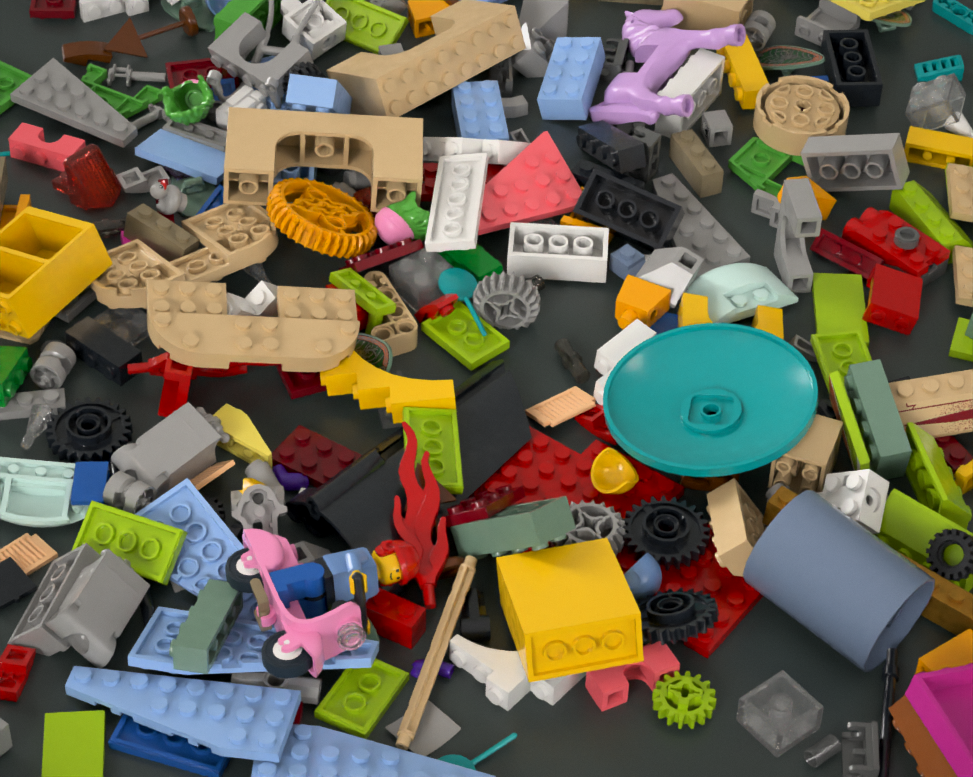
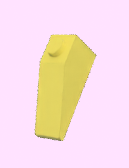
M227 403L213 414V416H217L221 420L223 431L230 436V440L227 443H222L219 440L216 444L217 446L250 464L257 459H261L263 462L266 461L271 469H273L272 453L247 414Z

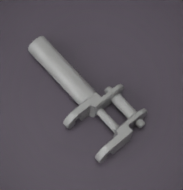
M114 64L113 68H109L107 86H111L115 77H126L127 87L131 86L132 80L166 82V73L136 72L131 69L130 64H128L127 68L117 67Z
M151 103L148 105L150 113L131 123L138 130L157 119H164L168 122L170 118L166 116L163 108L156 105L153 106Z

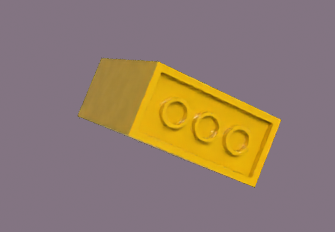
M28 206L0 230V330L30 339L113 264L94 224Z
M608 538L496 557L500 604L528 682L644 661L641 612Z

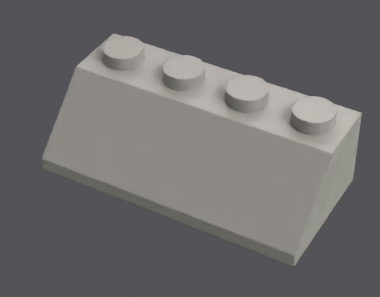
M85 543L53 560L7 644L35 648L36 653L51 656L59 651H66L71 644L65 642L44 623L59 611L60 605L81 570L97 561L101 555Z

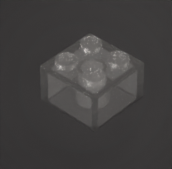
M955 73L941 75L934 80L920 82L912 87L905 114L913 127L934 130L959 122L966 93Z
M423 248L389 265V281L400 298L417 312L423 306L445 295L439 288L438 279L444 270L454 267L437 252H426V248Z
M782 670L739 699L736 720L777 758L820 729L824 707Z

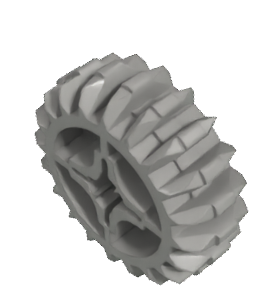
M503 270L501 275L493 272L491 277L485 276L482 281L478 282L473 292L472 306L477 315L492 327L495 326L499 329L507 330L512 328L519 330L521 326L528 328L530 322H534L540 312L541 298L537 286H533L532 280L525 281L524 275L515 276L514 271L511 275L506 274Z
M583 500L579 504L571 502L570 510L576 528L567 532L565 539L553 542V545L557 547L605 537L608 538L615 556L621 553L624 547L623 535L627 534L625 533L626 529L622 528L626 525L625 521L622 520L621 513H615L614 506L606 508L604 502L601 504H595L594 500L591 503H585Z

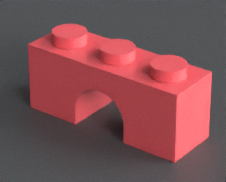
M22 122L8 138L12 158L74 175L87 159L85 140L64 134L58 141L46 143L43 128Z
M657 641L654 644H645L643 646L644 661L586 672L585 687L601 712L627 702L628 680H642L653 691V689H656L657 681L663 682L665 674L672 678L674 677V671L679 672L680 663L667 644L661 645V641Z

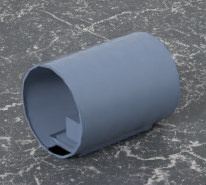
M806 490L797 495L772 520L755 544L743 572V578L747 584L864 672H870L886 659L887 649H896L922 614L935 588V579L813 490Z

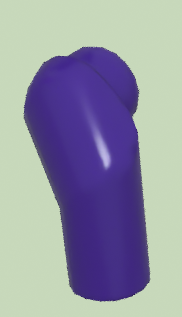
M282 464L276 465L272 469L279 483L286 491H298L309 486L307 476L301 473H288Z
M418 659L413 662V668L410 672L412 677H419L425 659ZM442 661L438 675L450 679L455 666Z

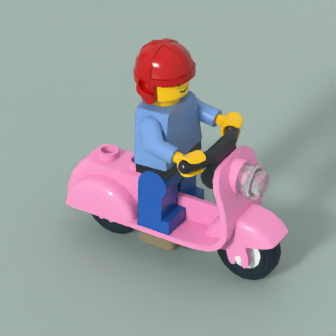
M251 528L243 529L242 539L244 548L234 552L228 558L225 572L227 582L233 589L244 593H254L258 603L254 610V616L261 632L271 630L272 625H274L277 632L264 642L261 649L263 666L268 673L275 677L288 679L298 677L309 671L313 677L317 678L322 671L325 660L345 650H356L365 642L366 634H370V621L367 617L366 603L369 598L377 595L379 592L378 581L381 586H392V584L397 582L401 586L408 584V581L413 579L419 570L420 558L417 549L411 543L403 540H386L375 548L372 556L367 548L361 547L327 554L315 559L314 562L298 564V554L294 544L290 545L286 538Z

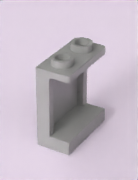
M820 0L819 7L807 18L801 15L797 17L794 35L821 46L823 30H856L860 27L861 18L829 0Z

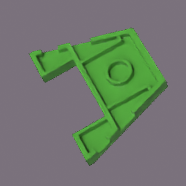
M91 63L87 66L86 75H83L81 79L86 86L126 119L148 108L149 104L152 103L154 105L163 100L161 89L146 85L134 97L99 85L108 77L107 69Z
M752 137L729 159L728 168L754 190L760 189L777 197L782 185L772 180L791 161L802 166L804 164L801 156L777 151L766 145L760 138Z

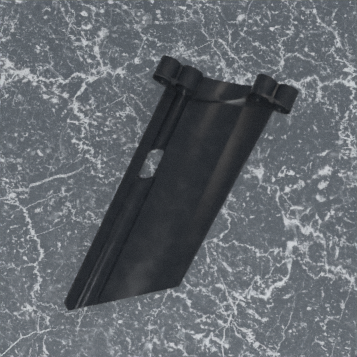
M503 359L492 361L454 389L464 488L462 494H452L457 499L456 501L440 504L438 518L448 513L447 508L458 505L461 500L467 499L532 438L519 391L510 370L505 372ZM403 426L320 487L306 488L285 504L289 518L296 523L305 521L307 529L317 537H321L334 527L351 549L367 548L371 556L375 548L383 541L402 540L394 526L393 511L394 498L398 495L402 505V517L405 519L406 512H404L407 496L398 472L405 448L403 447L386 461L382 458L381 454L400 440L404 443ZM378 581L379 588L399 597L406 592V584L401 586L397 582L392 584V586H381Z

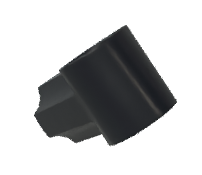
M469 588L461 610L460 636L471 642L490 641L489 615H486L483 592L478 591L477 588Z

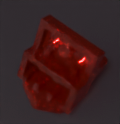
M89 144L67 157L63 162L65 171L60 176L51 180L54 189L69 195L71 204L85 210L90 207H112L122 188L113 169L110 168L100 148L95 144Z

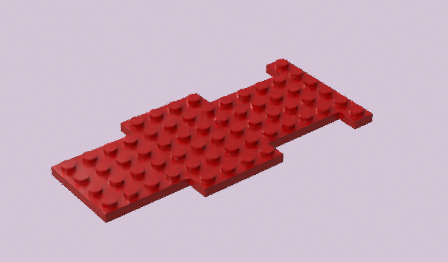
M529 426L532 438L472 493L488 490V493L496 492V488L511 484L512 488L523 486L526 497L512 505L567 496L569 506L571 502L579 504L581 500L585 503H591L594 500L595 504L604 502L606 508L614 506L615 513H621L623 519L625 518L626 511H632L633 504L640 506L642 499L650 503L651 497L661 501L662 496H665L667 501H671L673 497H676L678 501L684 495L685 487L619 452L632 464L638 474L639 481L631 490L622 494L602 493L592 483L591 468L596 457L604 449L612 447L596 439L580 454ZM709 524L710 540L709 547H706L705 555H700L698 562L691 560L690 567L681 563L680 570L671 565L669 571H666L664 566L660 565L662 583L658 590L662 593H667L668 589H672L675 592L680 588H683V591L693 588L694 593L702 590L704 595L710 594L711 598H715L719 616L718 622L714 623V628H707L708 633H698L699 638L688 637V642L684 641L685 646L707 659L763 597L761 593L747 584L743 577L734 576L727 567L722 568L715 557L717 548L712 541L714 533ZM549 541V546L546 548L555 547V545H553V542ZM624 546L621 553H618L616 556L623 574L639 561L634 560L635 553L627 554V546ZM528 547V550L524 552L533 551L532 547Z

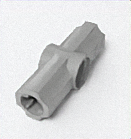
M268 672L232 673L231 683L300 690L303 703L318 705L321 696L322 679L303 676L285 679L275 677Z

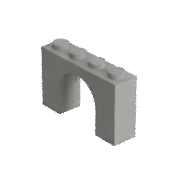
M244 12L208 47L211 54L210 59L216 67L226 69L234 78L239 77L247 86L255 87L265 97H270L269 92L264 89L266 79L268 77L278 79L280 82L278 92L281 98L285 94L282 82H285L284 76H289L288 70L293 71L294 65L300 67V62L305 64L307 62L314 63L310 51L292 40L276 57L267 62L255 64L245 61L248 54L267 35L261 21Z
M809 178L784 180L774 248V258L782 282L794 294L811 292L813 271L806 253L805 237L820 236L822 214Z

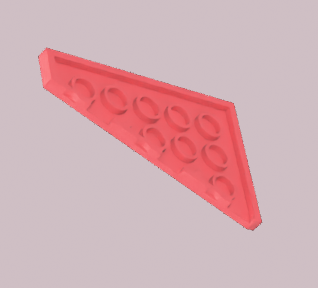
M548 131L539 135L485 184L478 235L510 228V222L530 223L573 212L582 190Z

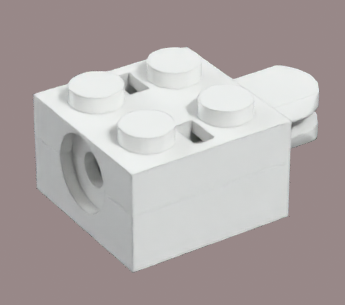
M299 0L281 1L280 13L283 15L282 34L289 41L295 35L314 0H307L303 4ZM321 0L302 31L299 44L310 51L311 57L314 60L345 39L347 22Z
M870 469L826 474L823 492L816 493L872 534L880 533L890 482Z

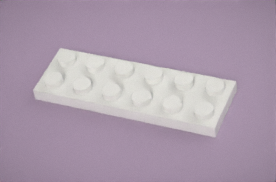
M487 152L439 157L425 239L426 252L476 248L489 161Z

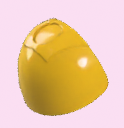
M613 448L604 449L596 457L591 468L592 483L602 493L622 494L631 490L639 481L638 474L629 460Z

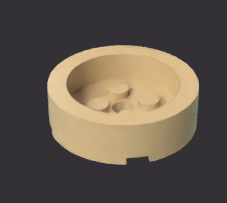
M802 75L780 77L778 82L771 85L767 83L759 90L756 97L753 126L757 136L769 147L786 154L801 156V151L809 137L846 134L850 106L843 92L839 94L833 89V85L827 81Z

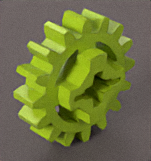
M674 671V677L671 678L665 674L663 682H656V689H653L652 695L653 710L658 711L659 719L667 717V725L669 726L676 722L678 723V729H682L683 724H688L690 729H694L695 722L704 725L705 717L712 718L713 710H715L716 706L715 689H709V680L700 681V674L690 677V671H686L685 676H681L678 671Z

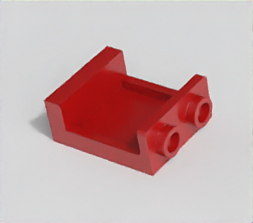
M876 263L867 279L866 287H869L870 291L868 305L862 319L893 331L910 335L919 318L923 279Z
M170 353L167 356L163 378L164 385L158 415L168 417L187 403L193 366L184 365L170 359Z

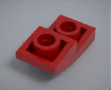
M454 293L445 294L420 308L414 316L419 323L429 318L433 320L440 315L444 318L455 310L453 306L459 297Z

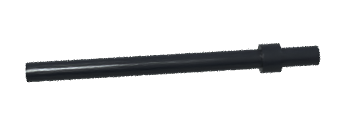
M895 648L887 649L886 665L882 668L884 691L879 742L880 770L878 777H889L893 716L888 708L895 702L896 683L899 681L900 669L897 666L898 650Z

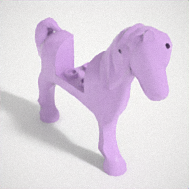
M642 9L634 13L625 10L626 20L622 27V40L624 38L629 39L628 52L632 57H635L636 63H644L638 73L625 72L619 73L614 77L604 92V101L589 108L591 120L593 122L603 120L609 124L644 122L652 125L657 122L660 114L664 116H691L694 102L690 94L669 98L657 95V93L667 86L669 79L674 78L673 73L684 63L691 50L696 48L719 50L728 45L742 46L746 38L745 27L743 24H733L724 28L710 30H682L670 28L683 20V15L677 9Z

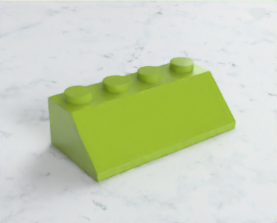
M916 181L905 182L903 189L892 190L890 210L950 250L948 264L953 263L952 251L955 245L973 248L972 240L954 219L949 218V213L938 200Z
M913 422L907 423L905 432L912 453L905 473L919 503L967 530L968 522L972 519L971 509L962 498V490L953 479L952 469L950 466H947L944 460L942 448L938 447L934 437Z
M894 488L885 503L880 533L874 535L894 550L931 570L929 568L931 564L926 561V558H929L926 548L930 549L931 545L928 543L930 539L934 540L936 538L934 536L936 533H942V530L957 529L972 536L973 533ZM957 544L949 545L944 551V560L950 566L958 565L963 559V550ZM969 574V578L960 579V581L948 580L968 592L973 588V574Z

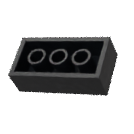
M868 29L823 30L820 53L825 58L823 62L825 73L828 76L829 83L833 85V89L839 94L843 92L850 107L879 106L883 82Z
M595 168L573 210L577 219L603 228H609V233L651 252L655 249L669 247L685 214L682 206Z

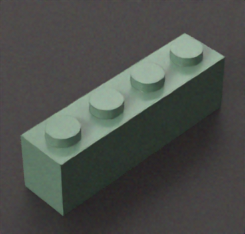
M208 580L204 589L199 591L196 604L190 607L187 620L181 623L177 638L172 639L170 643L169 655L173 657L174 669L202 674L209 673L243 609V592L233 589L227 581Z

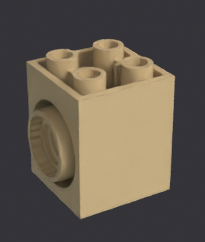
M816 414L810 429L800 442L790 451L772 461L768 488L777 483H783L798 495L806 490L823 492L826 474L832 473L837 460L843 422Z

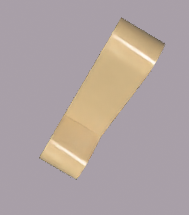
M380 271L368 272L364 279L396 303L395 313L384 315L382 324L374 327L371 335L386 341L392 349L393 357L414 350L418 344V325L386 275Z

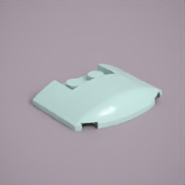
M732 263L714 268L696 278L685 292L708 297V315L713 323H732L754 316L757 305L780 308L797 303L799 299L767 267L754 263Z
M0 457V519L21 526L40 528L69 525L84 519L89 505L71 504L75 463Z

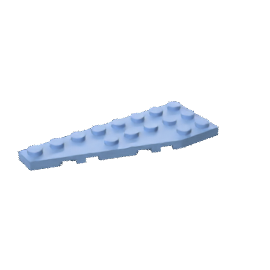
M188 478L135 514L188 532L169 580L197 597L199 591L204 589L209 579L227 581L225 565L228 558L234 552L244 548ZM243 592V609L237 619L257 622L254 610L258 603L254 593Z
M158 606L130 651L128 666L164 671L171 674H202L174 669L173 657L169 655L170 643L172 639L177 638L180 625L187 620L189 611ZM237 619L208 674L268 672L263 666L261 649L264 642L271 635L277 633L274 625H272L271 630L261 632L257 622ZM359 638L358 642L351 648L325 660L322 670L371 668L379 652V641Z
M82 666L73 667L65 684L66 694L94 706L97 703L109 707L112 713L119 716L122 713L132 716L134 722L169 736L174 734L188 739L189 744L197 747L202 744L211 748V752L219 756L276 763L280 762L301 702L300 690Z
M306 724L292 725L279 763L254 760L251 777H496L325 727Z

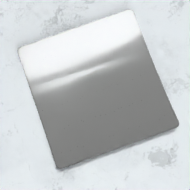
M428 700L415 738L410 742L409 749L413 753L427 756L449 741L461 730V727ZM404 716L385 727L397 739V732Z

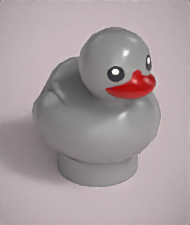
M163 180L152 184L150 187L151 196L159 199L156 208L160 213L172 215L175 212H183L185 210L187 195L181 193L177 186L167 185L166 181Z

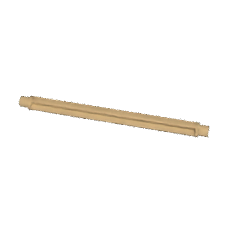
M466 556L464 562L459 567L451 594L446 602L431 642L430 650L427 653L410 698L409 706L397 732L398 739L395 746L399 749L408 750L410 742L415 738L465 602L466 594L476 573L477 559L473 556Z

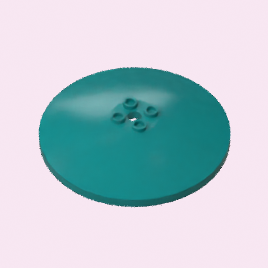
M705 323L683 326L657 334L643 341L625 354L615 365L606 381L603 393V410L606 425L615 441L623 450L640 462L655 469L693 477H717L738 474L756 469L778 459L790 451L806 435L815 419L818 408V387L815 374L808 361L796 348L785 340L766 331L728 323ZM708 412H716V414L707 415Z

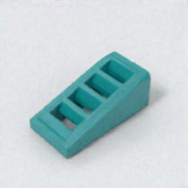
M953 55L914 64V71L918 82L962 81L964 64L961 55Z

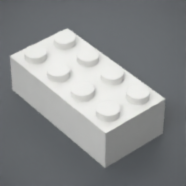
M700 48L695 55L690 56L686 65L680 67L676 76L673 79H669L667 86L662 91L660 90L657 95L675 98L682 94H690L694 102L693 112L689 117H680L678 115L664 116L660 114L657 122H655L654 132L671 138V134L689 130L702 116V113L721 94L725 56Z
M510 222L507 274L511 275L514 271L515 276L524 275V278L606 283L609 228Z

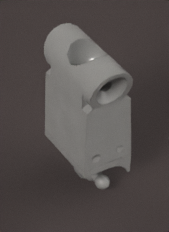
M188 402L140 436L136 443H130L118 448L112 454L111 461L120 471L134 477L136 481H142L154 487L156 490V500L186 478L191 480L216 463V444L219 440L222 443H227L230 440V436L223 431L221 420L217 416L207 414L203 407L195 409Z
M104 549L101 551V557L97 561L81 570L60 605L59 611L44 624L65 642L71 644L92 665L102 669L113 656L116 648V639L126 627L150 584L134 571L130 561L127 559L123 560L109 549Z

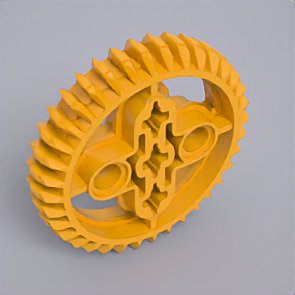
M296 177L295 179L289 178L278 181L269 193L266 210L270 221L275 223L274 226L281 229V233L288 235V239L295 240V243L302 244L304 248L308 247L312 251H318L322 255L328 254L330 257L334 255L338 258L343 256L349 259L350 257L354 258L367 253L376 241L378 231L375 227L373 214L369 212L367 207L363 206L362 202H358L355 197L348 195V192L345 193L340 188L333 187L332 184L327 185L324 182H317L315 179L309 180Z

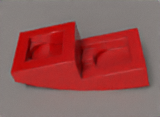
M596 404V407L574 417L581 426L593 435L613 445L618 444L606 425L602 405Z
M10 644L5 648L0 657L1 700L18 701L34 662L35 648Z

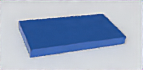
M126 714L122 715L108 741L110 749L207 777H221L231 757L212 753L211 748L202 744L198 747L189 744L188 739L176 734L169 736L134 722L133 717Z

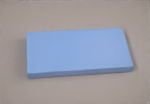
M159 129L135 147V155L195 178L201 176L202 180L217 185L224 179L225 152L163 129Z

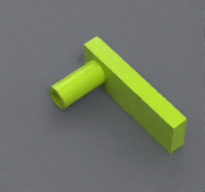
M352 268L330 272L329 282L338 289L355 290L356 303L369 313L365 334L371 335L372 329L382 324L384 315L395 313L396 303Z

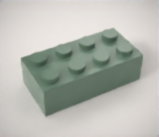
M877 359L849 365L847 376H844V386L870 459V470L885 480L902 477L905 474L912 450L881 360Z
M567 496L511 505L490 518L451 526L450 528L459 556L466 557L470 555L478 560L487 557L490 553L492 557H498L508 553L509 550H511L512 554H517L528 550V547H532L533 551L544 549L549 546V541L556 542L567 537L566 533L575 529L576 526Z

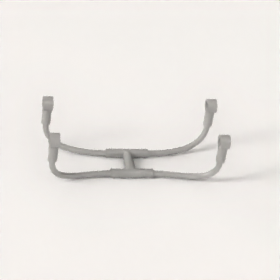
M268 0V18L265 28L267 36L257 45L251 63H260L264 54L277 56L284 49L282 47L267 46L273 23L274 0ZM314 0L295 35L292 36L291 41L293 40L299 44L301 33L321 0ZM210 70L206 78L207 83L212 85L214 94L222 102H225L246 85L242 82L231 95L223 96V89L220 83L222 74L217 70ZM268 77L264 84V89L269 92L275 107L280 109L282 107V97L280 98L278 92L280 82L274 77Z

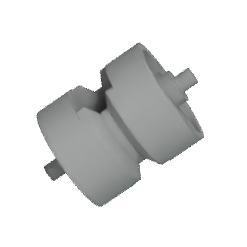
M763 10L752 12L743 25L754 51H760L764 48L776 28L773 16Z
M61 342L48 343L30 371L33 382L44 390L59 389L76 363L74 351Z
M122 471L112 475L106 483L103 492L104 503L132 514H136L152 503L156 497L154 487L142 481H136L134 477Z

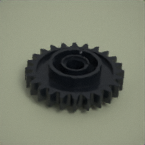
M87 397L85 402L76 399L75 405L67 402L66 409L57 408L58 415L51 414V421L47 422L46 438L48 447L52 448L53 455L59 454V460L68 458V463H73L74 461L104 462V459L111 458L118 448L132 441L133 428L130 415H126L125 408H119V403L111 405L110 399L102 403L100 397H97L93 402Z
M662 496L661 501L651 497V502L648 503L642 499L640 506L633 504L632 511H626L625 518L622 519L626 525L622 528L626 529L625 533H627L623 535L624 546H627V554L635 553V561L640 560L646 553H649L658 562L659 566H664L666 571H669L671 565L680 570L681 563L690 567L691 560L698 562L700 555H705L706 547H709L710 528H708V520L703 519V512L695 513V505L687 507L686 500L677 503L676 497H673L671 501H667L666 497Z
M680 588L675 592L672 589H668L667 593L657 591L656 596L648 594L646 600L638 599L637 605L641 612L643 642L650 640V644H654L657 641H661V645L666 644L668 641H671L673 644H676L678 640L688 642V637L699 638L698 633H708L707 628H714V623L718 622L719 613L716 600L711 598L710 594L704 595L702 590L694 593L693 588L688 591H683V588Z

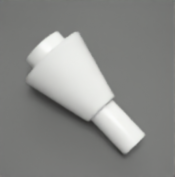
M962 112L952 113L946 119V130L955 135L973 138V129Z

